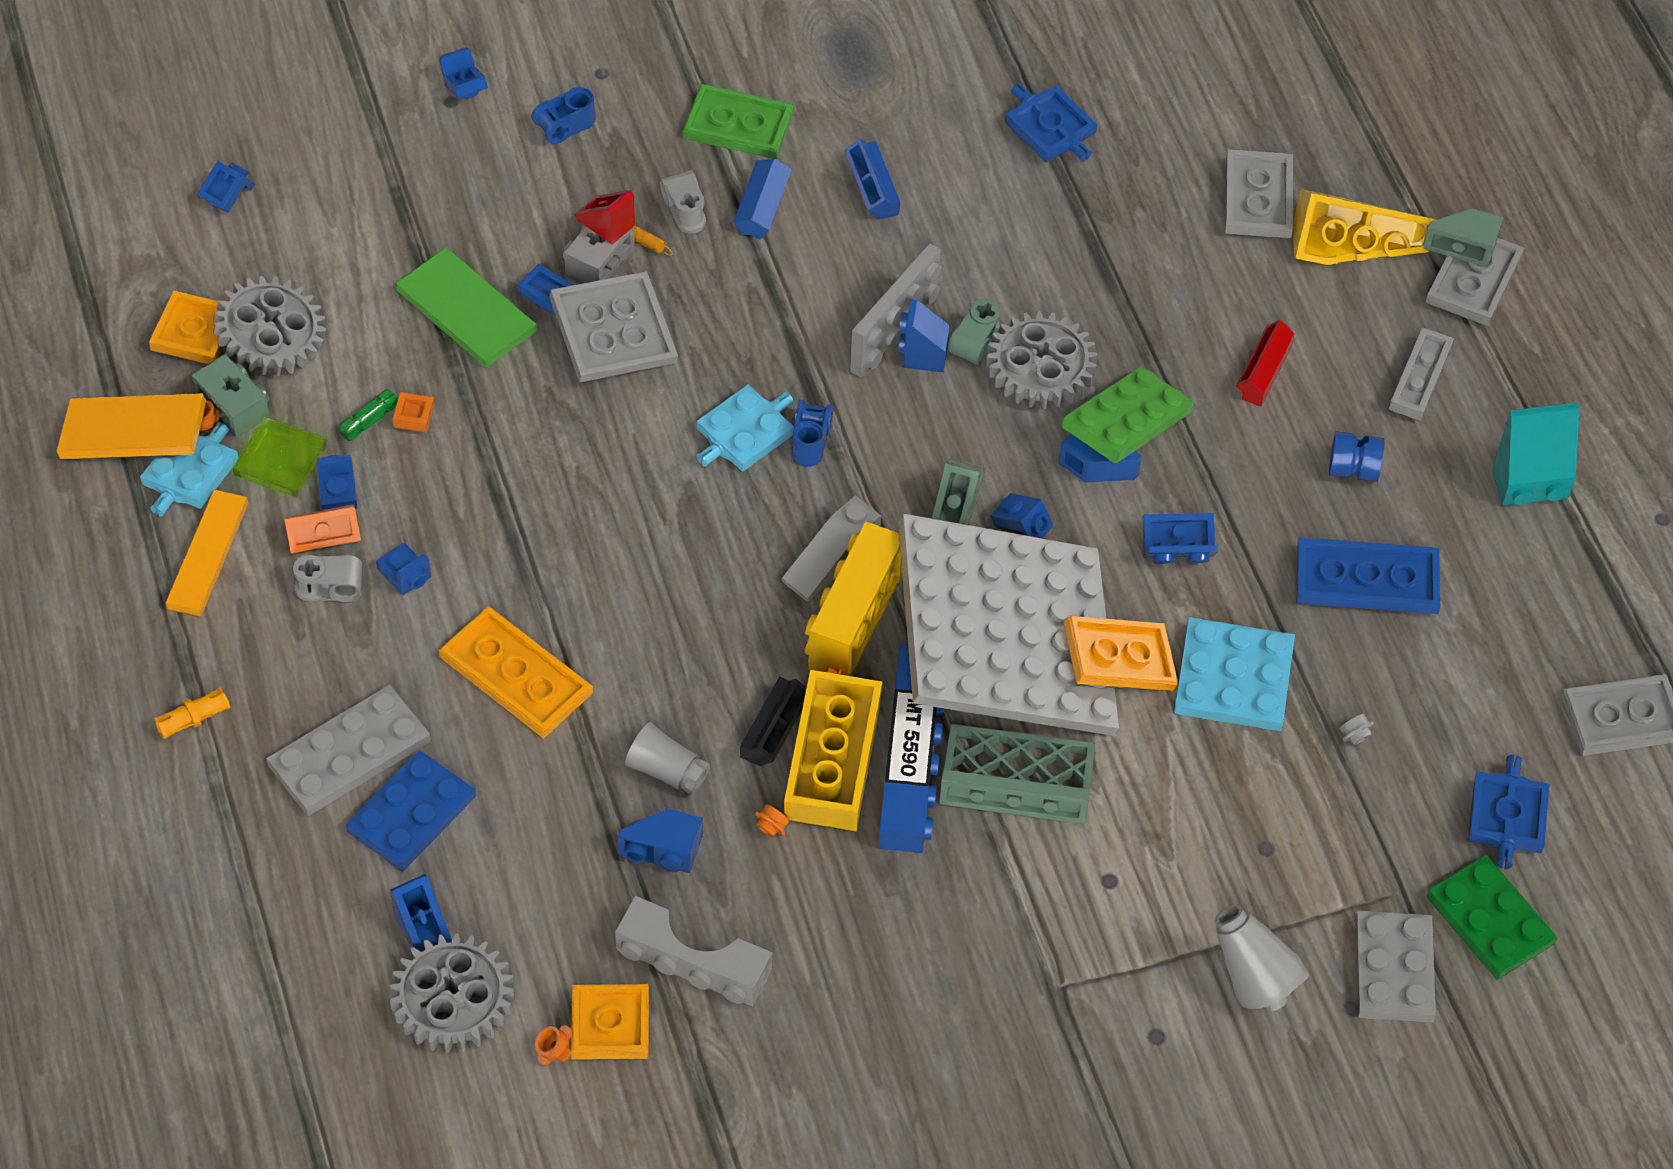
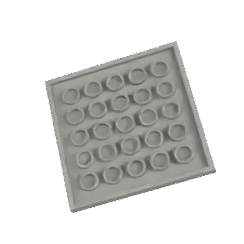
M903 514L898 521L913 704L1113 736L1119 729L1115 688L1113 686L1076 684L1063 623L1068 616L1106 619L1098 549Z

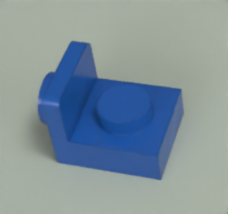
M217 161L197 195L229 213L244 186L252 190L255 184L246 178L249 172L233 162L228 167Z
M331 455L325 458H318L316 462L322 510L353 504L355 509H358L351 455Z
M405 542L376 560L377 569L402 596L412 589L422 587L431 578L429 558L425 554L418 557Z

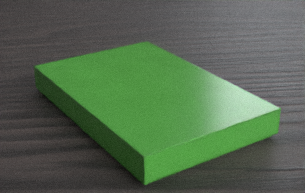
M701 84L683 129V139L777 159L794 114V104Z

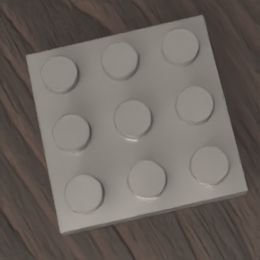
M647 271L552 289L550 291L549 298L579 383L675 364L677 362L678 354Z

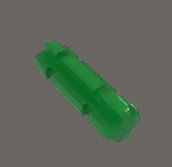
M385 389L376 396L378 400L372 399L352 414L353 419L349 417L339 424V432L347 441L354 440L361 434L360 430H367L385 416V411L389 413L396 407L398 398L390 389Z

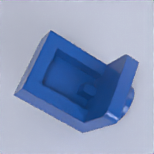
M465 47L439 57L445 86L457 98H471L476 96L479 91L488 88L485 76L474 66L472 53L469 48Z
M1012 493L990 515L995 526L1021 531L1025 536L1043 538L1053 526V522L1042 499Z

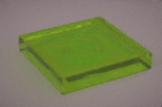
M263 417L234 465L233 474L234 476L297 498L315 468L316 460L322 456L328 446L327 438Z

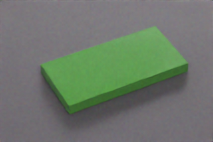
M447 247L396 283V290L485 368H488L537 332V325Z

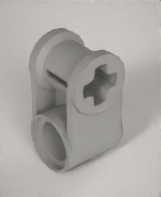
M689 170L661 178L659 181L661 193L678 229L687 234L702 231L706 225L705 214L702 210L705 202L694 172Z
M351 555L302 556L295 561L293 566V573L297 579L294 585L295 594L303 601L309 602L339 601L346 603L356 601L361 596L363 564L360 559ZM308 565H312V573H309ZM307 584H311V592H308Z

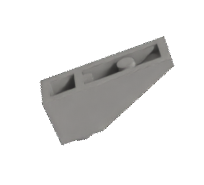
M855 495L828 519L782 577V582L805 601H810L834 580L833 576L840 559L846 560L849 554L847 548L853 533H860L865 521L881 526V515Z

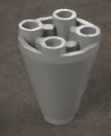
M1232 905L1223 909L1215 918L1216 932L1238 1002L1242 1007L1248 1009L1264 1007L1268 1011L1280 1009L1286 1004L1287 996L1308 978V970L1300 957L1249 911L1243 909L1240 905Z

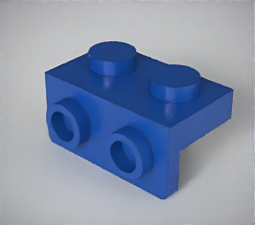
M1214 513L1144 514L1142 516L1144 558H1153V563H1173L1174 558L1188 557L1189 563L1209 562V557H1214L1218 553V545H1215Z

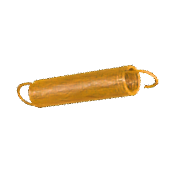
M636 225L634 226L635 242L657 254H660L666 247L671 251V254L666 252L665 254L672 256V250L666 246V241Z

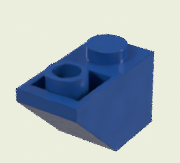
M910 299L909 312H902L900 321L901 334L898 353L904 354L903 368L944 373L950 325L921 302Z
M1070 434L1061 443L1059 464L1084 482L1135 480L1139 476L1142 455L1135 451L1115 464Z
M671 809L662 810L620 830L618 835L619 855L632 862H648L659 865L670 872L682 871L690 873L703 837V818Z

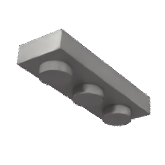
M1422 327L1391 399L1389 410L1420 421L1422 420L1451 351L1454 338Z

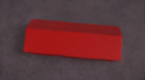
M1282 320L1266 326L1236 385L1243 393L1242 400L1262 407L1293 344L1295 333Z

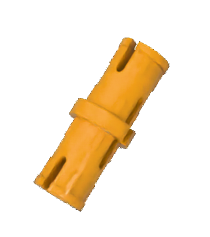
M219 687L193 701L190 699L183 701L182 706L155 717L154 723L162 739H166L190 726L196 728L202 725L201 721L230 709V704L222 688Z

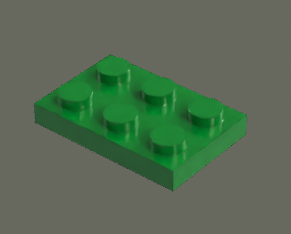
M1487 855L1428 891V900L1496 980H1499L1555 945L1558 937Z

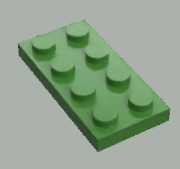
M1139 367L1066 415L1061 427L1117 464L1189 415L1195 402L1186 397L1180 390L1171 387L1159 379L1153 372Z

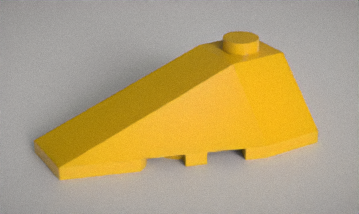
M1301 189L1293 219L1294 258L1331 265L1338 264V262L1429 252V250L1424 249L1430 222L1436 221V219Z

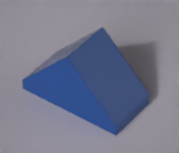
M426 874L390 889L394 916L411 947L423 952L425 950L424 940L427 939L435 946L438 945L439 935H443L446 943H452L450 933Z

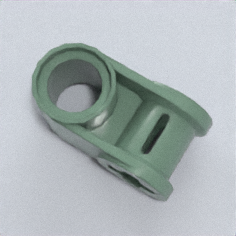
M986 298L979 299L972 304L963 321L956 327L950 338L947 349L948 353L979 366L983 363L987 356L988 344L992 343L993 333L1000 332L998 320L1001 312L999 305L995 301Z

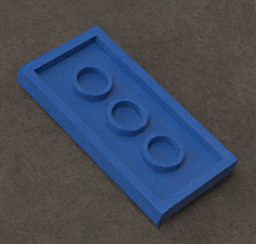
M1299 537L1297 542L1296 603L1438 614L1440 610L1439 548Z

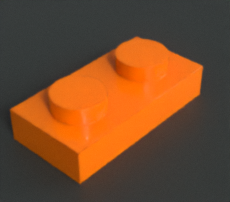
M354 504L284 517L291 554L361 541Z

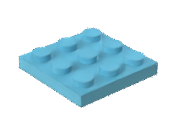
M1189 617L1174 714L1282 731L1295 634Z

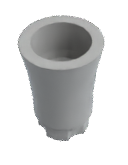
M648 722L641 729L631 745L625 760L626 767L648 774L677 790L683 789L691 795H694L699 790L710 769V764L699 759L698 754L667 736L652 722Z

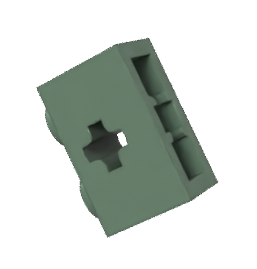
M226 354L192 375L195 394L203 393L205 399L213 403L216 410L220 412L219 421L225 424L236 438L270 417L268 408L270 398L267 391L261 384L255 385L249 379L245 368L238 362L235 364Z

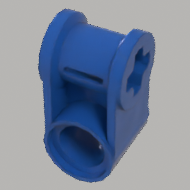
M572 88L558 97L539 104L533 110L531 119L534 124L541 126L549 143H561L568 137L589 129L596 122L594 96L587 88Z
M804 400L798 401L792 445V457L797 464L811 467L821 462L827 435L830 434L834 405L828 404L826 407L808 405Z

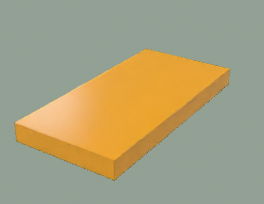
M203 393L72 398L69 401L57 447V454L60 459L194 454L206 399Z
M487 606L438 650L439 657L543 739L593 694V686L490 606Z

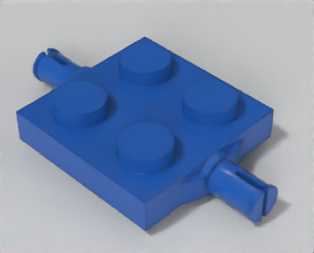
M1021 83L1012 88L1011 93L1021 101V104L1006 113L1005 123L1045 162L1068 150L1072 151L1082 162L1090 158L1092 152L1081 142L1096 133L1097 124L1057 85L1044 92L1031 94Z
M1514 755L1506 757L1505 773L1489 774L1476 772L1474 778L1468 841L1498 847L1496 865L1501 869L1504 861V869L1512 867L1513 850L1542 854L1545 844L1550 784L1531 781L1524 776H1520L1522 758L1518 755L1515 762Z

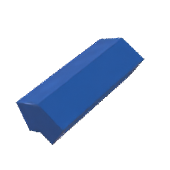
M859 139L846 148L845 153L868 211L878 219L898 216L900 200L877 142L866 143Z
M776 159L756 161L733 221L742 235H753L761 239L769 231L792 168Z

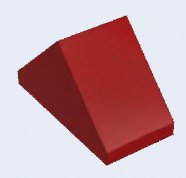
M631 190L597 195L576 212L574 216L579 222L613 245L635 226L634 194Z

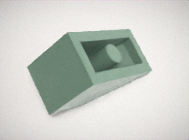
M1470 208L1430 222L1424 249L1488 268L1504 217Z
M955 458L945 464L932 519L969 525L978 501L986 467Z

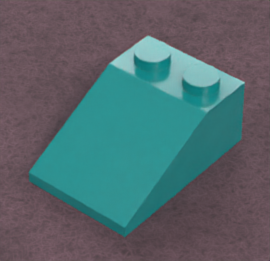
M1578 402L1509 411L1492 469V475L1502 506L1511 504L1525 505L1530 502L1544 500L1558 501L1570 496L1576 478L1580 410Z

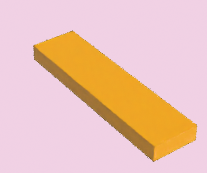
M218 490L213 491L167 598L166 605L168 610L202 617L248 507L247 497Z

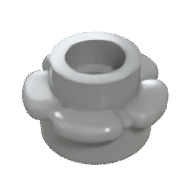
M1365 714L1352 718L1339 728L1344 736L1343 742L1351 740L1355 746L1372 736L1370 728L1374 726V722H1369Z

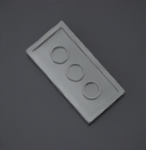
M929 243L852 330L851 373L862 378L870 368L875 369L878 366L883 353L889 346L894 347L898 343L901 334L902 312H909L910 299L918 300L924 306L927 303L932 304L936 300L940 292L938 280L942 270L940 265L941 249Z
M389 684L266 759L268 767L304 813L310 816L431 742L430 733Z

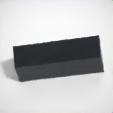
M779 676L740 745V758L758 766L772 763L775 760L803 709L807 687L798 679L787 680Z

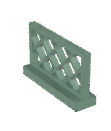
M951 724L939 804L1085 824L1095 743ZM956 738L972 739L977 745L965 751L956 742ZM998 743H1005L1013 750L1001 756L992 746ZM1033 748L1045 749L1049 755L1037 760L1028 751ZM984 751L993 761L981 767L972 757ZM1069 753L1086 754V759L1073 765L1065 756ZM1021 756L1029 766L1017 772L1008 762ZM1057 761L1066 771L1054 777L1045 767ZM964 762L973 772L952 771V768ZM1000 767L1010 777L990 776L989 773ZM1037 772L1046 782L1026 781L1025 778ZM1073 777L1082 788L1063 786L1061 783Z

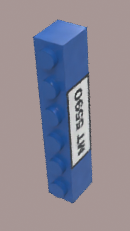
M908 644L899 645L878 849L923 853L924 839L931 840L933 818L926 817L927 807H935L936 786L929 785L930 776H938L940 756L939 754H932L933 745H941L943 725L942 723H936V714H944V708L913 704Z

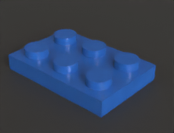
M419 750L346 824L347 832L404 872L476 797V790Z

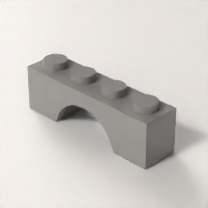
M637 896L632 900L615 931L616 950L625 958L632 961H644L653 965L663 974H675L685 978L693 986L703 990L709 988L721 993L727 1000L736 1004L745 1003L753 1007L772 971V952L739 938L728 946L715 951H698L685 946L674 936L670 928L669 909Z

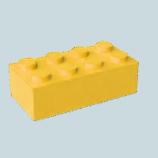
M865 521L860 533H853L848 544L847 552L849 554L846 560L840 559L836 566L833 586L824 589L819 604L821 609L818 615H811L806 626L805 634L809 636L805 647V654L809 655L808 670L824 672L827 667L837 671L841 668V675H853L902 577L899 533Z
M810 670L784 799V816L788 820L857 832L881 705L882 681Z

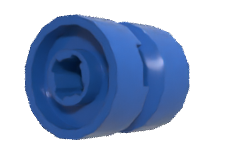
M1335 431L1329 475L1348 478L1354 473L1358 480L1378 482L1383 459L1384 438L1365 435L1361 440H1358L1354 433Z

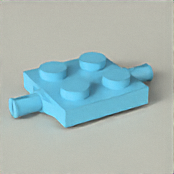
M748 384L697 420V430L710 443L708 448L697 454L699 463L706 467L710 462L721 456L731 461L742 472L793 436L794 426L780 413L794 403L792 396L788 395V392L785 391L770 402L761 397Z
M218 422L208 436H198L194 454L156 456L140 476L142 484L158 491L160 497L150 507L155 515L162 517L173 502L187 503L201 509L213 491L217 489L239 460L237 451L220 444L226 434L229 433V428L222 423L221 425V422Z

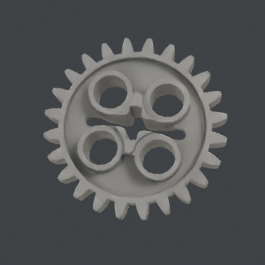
M260 276L258 284H254L250 278H246L245 288L235 283L233 293L226 290L223 300L218 301L217 311H215L213 322L215 323L214 335L219 336L218 346H227L225 354L228 357L236 354V363L248 362L249 372L258 366L261 367L262 375H266L268 368H273L275 374L280 376L281 368L283 367L292 374L295 363L299 367L305 368L307 359L314 361L316 352L321 350L326 328H324L325 316L320 315L321 305H312L313 295L302 296L304 287L300 286L292 290L290 289V280L282 286L279 285L278 278L275 276L271 283H266L265 278Z
M1041 311L1037 312L1036 319H1031L1027 313H1024L1022 322L1012 317L1010 326L1001 324L1000 333H993L992 343L988 344L986 366L989 367V378H995V388L1004 386L1005 397L1013 393L1016 394L1015 403L1017 404L1025 398L1028 399V406L1030 408L1033 407L1036 401H1040L1043 409H1046L1048 401H1053L1054 405L1058 408L1062 398L1072 403L1074 393L1083 396L1084 387H1091L1092 377H1095L1098 355L1094 353L1095 343L1088 342V332L1079 333V323L1069 327L1067 325L1068 317L1066 316L1059 322L1055 321V313L1053 312L1048 319L1043 318Z
M455 933L452 943H446L443 935H439L438 945L433 946L426 939L424 940L425 950L423 952L413 947L410 949L412 961L404 958L400 959L403 971H393V979L396 984L389 986L390 995L394 997L390 999L391 1009L396 1011L394 1013L396 1023H404L403 1030L406 1036L415 1032L417 1045L429 1039L430 1050L433 1051L440 1042L444 1043L445 1051L449 1053L453 1043H458L461 1051L464 1052L466 1051V1041L472 1040L479 1047L481 1046L480 1035L484 1034L491 1039L494 1038L492 1025L502 1028L505 1026L503 1015H511L512 1009L509 1002L515 1000L514 989L511 988L514 986L513 975L508 974V962H500L501 958L498 950L488 954V942L485 941L479 947H475L474 936H470L465 944L460 943L459 935ZM461 966L469 968V970L463 973L453 971ZM426 982L435 984L428 989L419 988L421 984ZM479 996L486 998V1000H484L481 1003L470 1002V1000L474 997ZM443 1012L451 1014L447 1019L440 1020L435 1018L436 1015Z

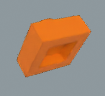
M400 392L392 419L393 427L427 432L435 407L434 397Z

